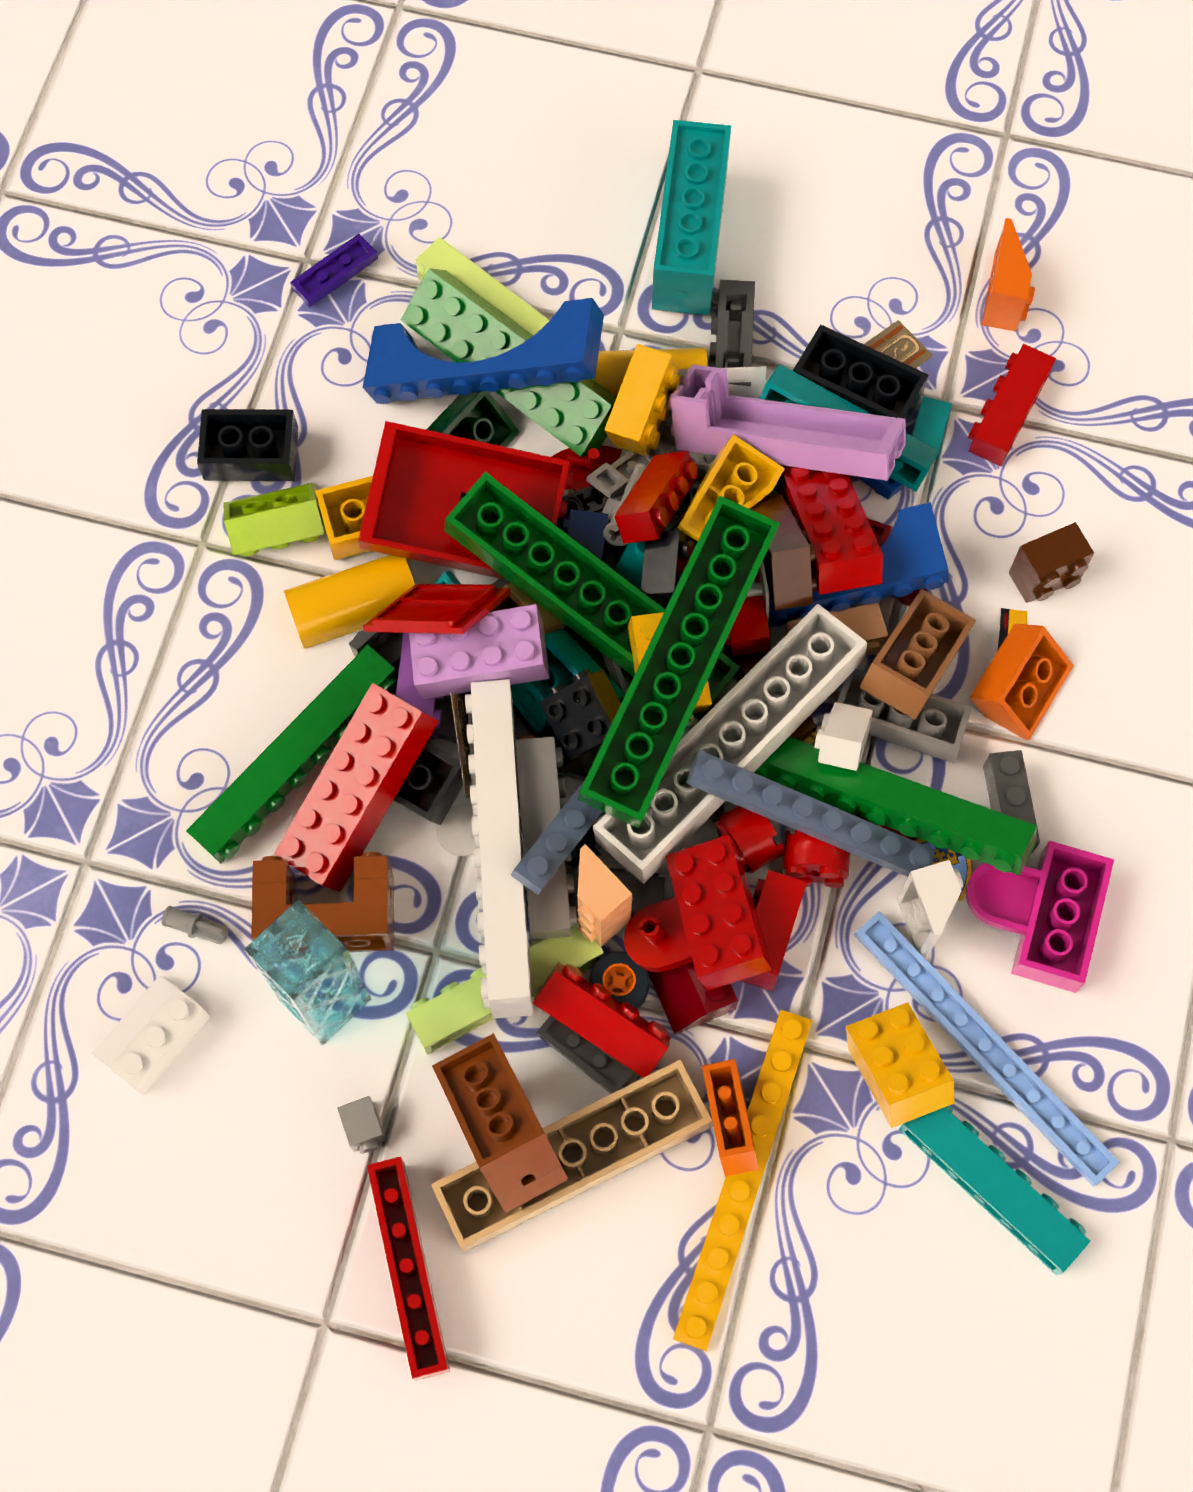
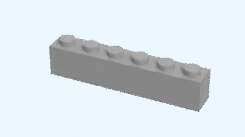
M554 737L515 740L524 856L560 812V798H566L565 779H558L557 767H563L562 747L555 748ZM571 854L539 895L527 888L531 940L571 937V926H577L576 906H569L568 894L574 893L573 873L566 874L565 866L566 861H572Z

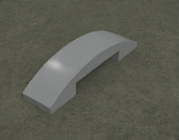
M661 422L658 430L661 433L658 446L655 450L651 449L649 457L629 451L612 465H609L607 462L588 475L586 481L608 498H616L623 495L632 474V469L636 464L641 463L648 466L654 455L676 451L675 438L671 435V429Z

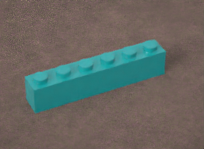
M781 364L777 366L769 377L759 399L870 414ZM906 433V445L899 459H895V467L890 478L917 492L939 451Z
M950 1105L901 1125L898 1129L1056 1276L1064 1273L1091 1242L1085 1236L1086 1230L1080 1223L1072 1218H1069V1220L1058 1211L1059 1205L1045 1193L1040 1195L1030 1186L1032 1184L1031 1179L1021 1170L1016 1169L1014 1171L1004 1162L1006 1158L1003 1153L995 1146H987L978 1138L979 1132L965 1120L960 1122L952 1114L953 1109Z

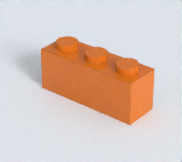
M736 1059L703 1065L702 1069L719 1158L725 1177L759 1170Z

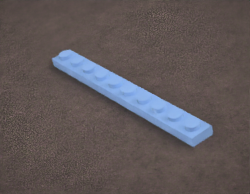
M880 911L855 932L854 936L1092 1187H1095L1120 1163Z

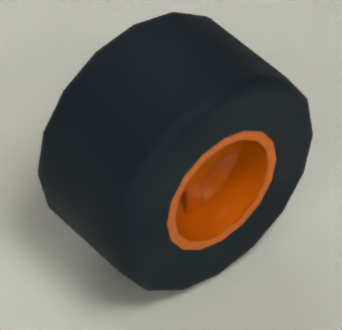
M625 951L610 952L601 956L593 965L589 975L590 983L593 985L594 983L603 985L611 992V997L620 1004L627 1002L637 1010L645 1002L649 992L648 971L636 965Z

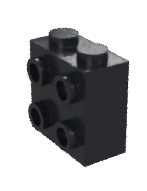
M586 669L571 677L574 683L567 686L564 682L548 690L550 696L539 702L568 761L602 745L621 705L604 669L594 673Z

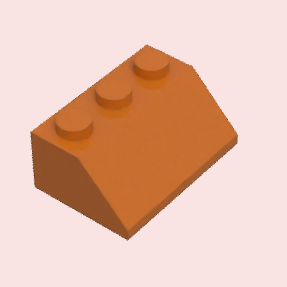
M1014 624L969 698L986 718L1019 737L1030 740L1074 665L1044 626Z

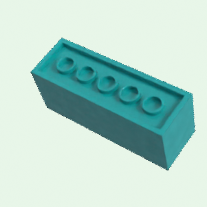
M673 120L653 269L652 310L710 315L732 125Z

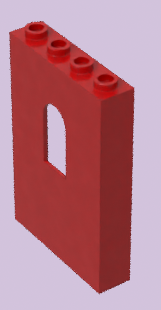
M385 421L358 539L359 548L507 580L444 532L445 518L460 502L461 494H466L483 473L486 472L557 526L558 519L564 520L568 502L562 501L564 490H571L574 472L568 471L570 461Z

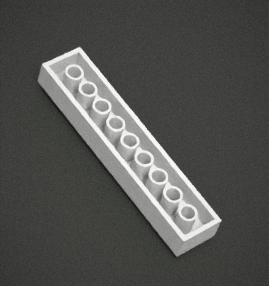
M817 604L679 741L640 827L632 826L606 813L593 826L595 842L644 884L666 862L665 856L675 853L726 801L686 784L694 754L701 750L754 773L865 660L867 642Z
M510 679L470 682L471 694L465 695L466 714H468L467 740L470 746L468 763L472 781L470 797L474 814L472 816L473 837H475L476 847L473 848L477 879H479L475 880V890L479 911H483L477 912V925L481 943H485L479 945L480 966L482 965V974L487 975V978H481V995L484 1000V1008L491 1009L493 1019L533 1016L525 886L511 876L514 868L523 858L515 748L514 707Z

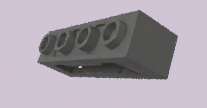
M720 280L719 291H713L712 309H717V317L712 316L711 335H716V342H710L709 360H715V368H725L728 322L740 321L741 310L745 311H742L739 359L728 358L727 368L752 367L755 281ZM751 382L728 383L751 387Z

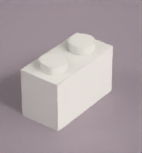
M834 702L831 713L824 714L821 729H818L814 748L820 749L818 762L857 771L868 739L873 710Z

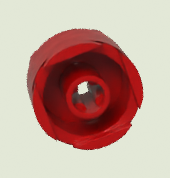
M736 806L719 816L718 821L714 823L718 836L722 837L729 834L737 846L745 874L747 872L753 874L784 855L785 849L782 843L777 845L773 839L777 835L769 819L762 815Z
M789 830L785 832V852L782 871L784 875L806 881V887L811 886L812 882L824 883L825 886L831 888H841L844 886V880L849 877L850 852L795 830V834H791Z

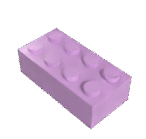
M536 604L489 612L464 634L409 633L414 687L422 699L450 695V692L456 694L471 692L470 682L510 679V685L550 679L543 619Z

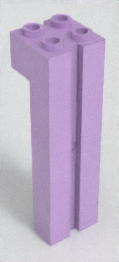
M692 365L686 375L682 376L679 386L674 393L670 394L668 400V409L672 411L673 420L671 435L675 438L676 450L717 455L734 434L779 465L888 481L895 467V459H899L906 445V424L903 418L729 395L727 369Z

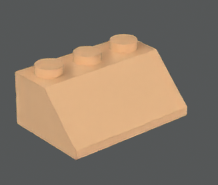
M585 844L580 848L577 911L580 926L578 930L587 941L592 943L595 940L602 947L630 921L632 893Z

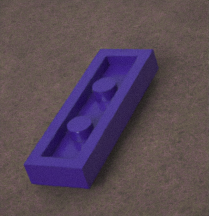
M357 234L290 282L291 288L310 308L378 259L377 251L360 234Z

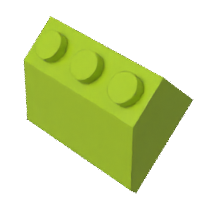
M313 482L223 503L224 523L233 555L251 556L258 553L259 549L271 547V549H281L287 547L289 542L301 540V542H312L317 540L320 535H324Z

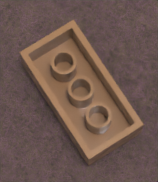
M921 589L872 662L859 688L916 720L977 620Z

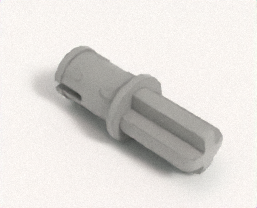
M168 906L162 916V926L187 933L191 939L196 936L220 945L226 941L229 929L227 926L202 918L201 913L193 915L173 908V906Z

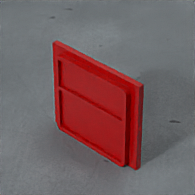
M418 584L410 588L363 625L364 632L464 634L511 595L510 588H495V585Z

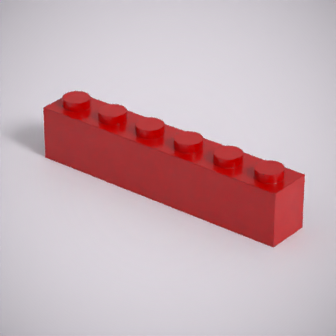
M400 1156L367 1165L412 1379L417 1381L451 1372L405 1162Z

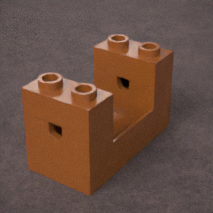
M365 852L362 856L354 857V902L296 904V877L286 859H282L280 856H265L262 860L253 861L251 939L261 955L394 951V874L388 856L382 855L380 852Z
M494 1033L432 1065L474 1158L505 1213L568 1180Z

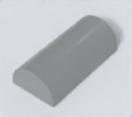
M855 669L846 678L837 702L873 710L869 730L870 736L954 764L960 750L972 707L931 694L920 714L914 720L859 688L867 672Z

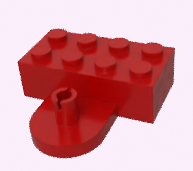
M728 834L666 855L676 897L644 907L634 914L628 922L624 933V945L628 955L636 965L646 971L664 972L693 962L697 978L707 991L772 970L740 853L730 835Z

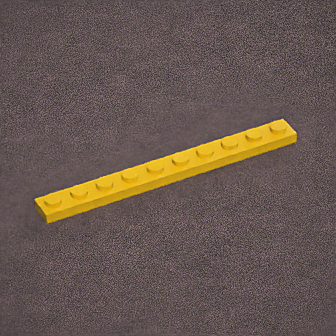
M784 1010L779 1012L747 1110L759 1170L725 1177L672 1339L674 1341L705 1352L707 1351L813 1021L811 1019Z

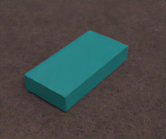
M923 396L912 436L939 451L952 403Z

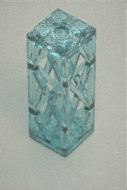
M299 899L244 949L277 1000L322 1046L372 1000L348 949ZM328 990L327 993L316 996L319 991Z

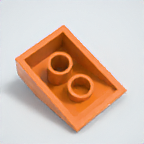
M1005 218L995 250L981 325L1016 332L1019 322L1026 320L1029 305L1033 301L1035 287L1030 286L1032 272L1011 218Z

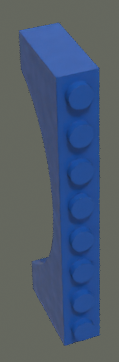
M593 298L564 301L550 321L531 338L498 356L474 362H448L428 356L417 348L415 340L401 323L374 326L362 388L376 403L388 404L402 400L414 401L420 398H441L446 395H468L480 391L495 392L499 389H522L526 386H548L560 382H580L582 380L595 379L604 314Z
M931 502L899 510L892 532L881 547L883 553L882 584L820 595L818 591L812 592V605L774 610L769 599L768 625L776 627L786 624L788 620L802 619L817 604L827 611L840 612L848 609L851 605L859 603L866 605L879 602L881 598L893 595L895 597H904L911 594L914 590L923 588L934 590L943 586L944 583H948L949 570Z

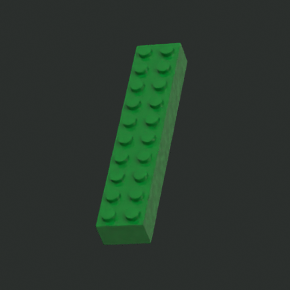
M484 472L445 518L444 532L634 677V661L628 631L631 616L665 612V609L496 479ZM721 652L708 678L712 704L740 668V666ZM698 712L692 715L700 721L706 712Z
M719 495L584 781L577 800L632 826L640 827L780 525L779 522Z

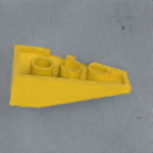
M733 434L717 454L677 528L698 541L719 495L751 509L772 492L785 468Z

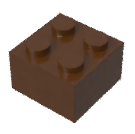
M1074 522L1021 545L1008 573L1026 603L1035 599L1043 601L1060 588L1064 587L1067 590L1078 585L1082 581L1081 578L1084 572L1089 567L1088 564L1094 555V551L1077 523Z

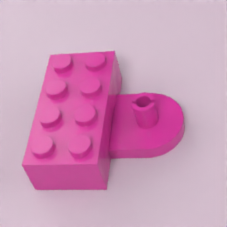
M1049 840L1041 852L1037 869L1024 866L1019 876L1011 872L999 871L994 866L984 863L973 872L966 886V900L971 912L977 919L989 926L1020 935L1011 974L1074 993L1080 990L1086 982L1114 859Z

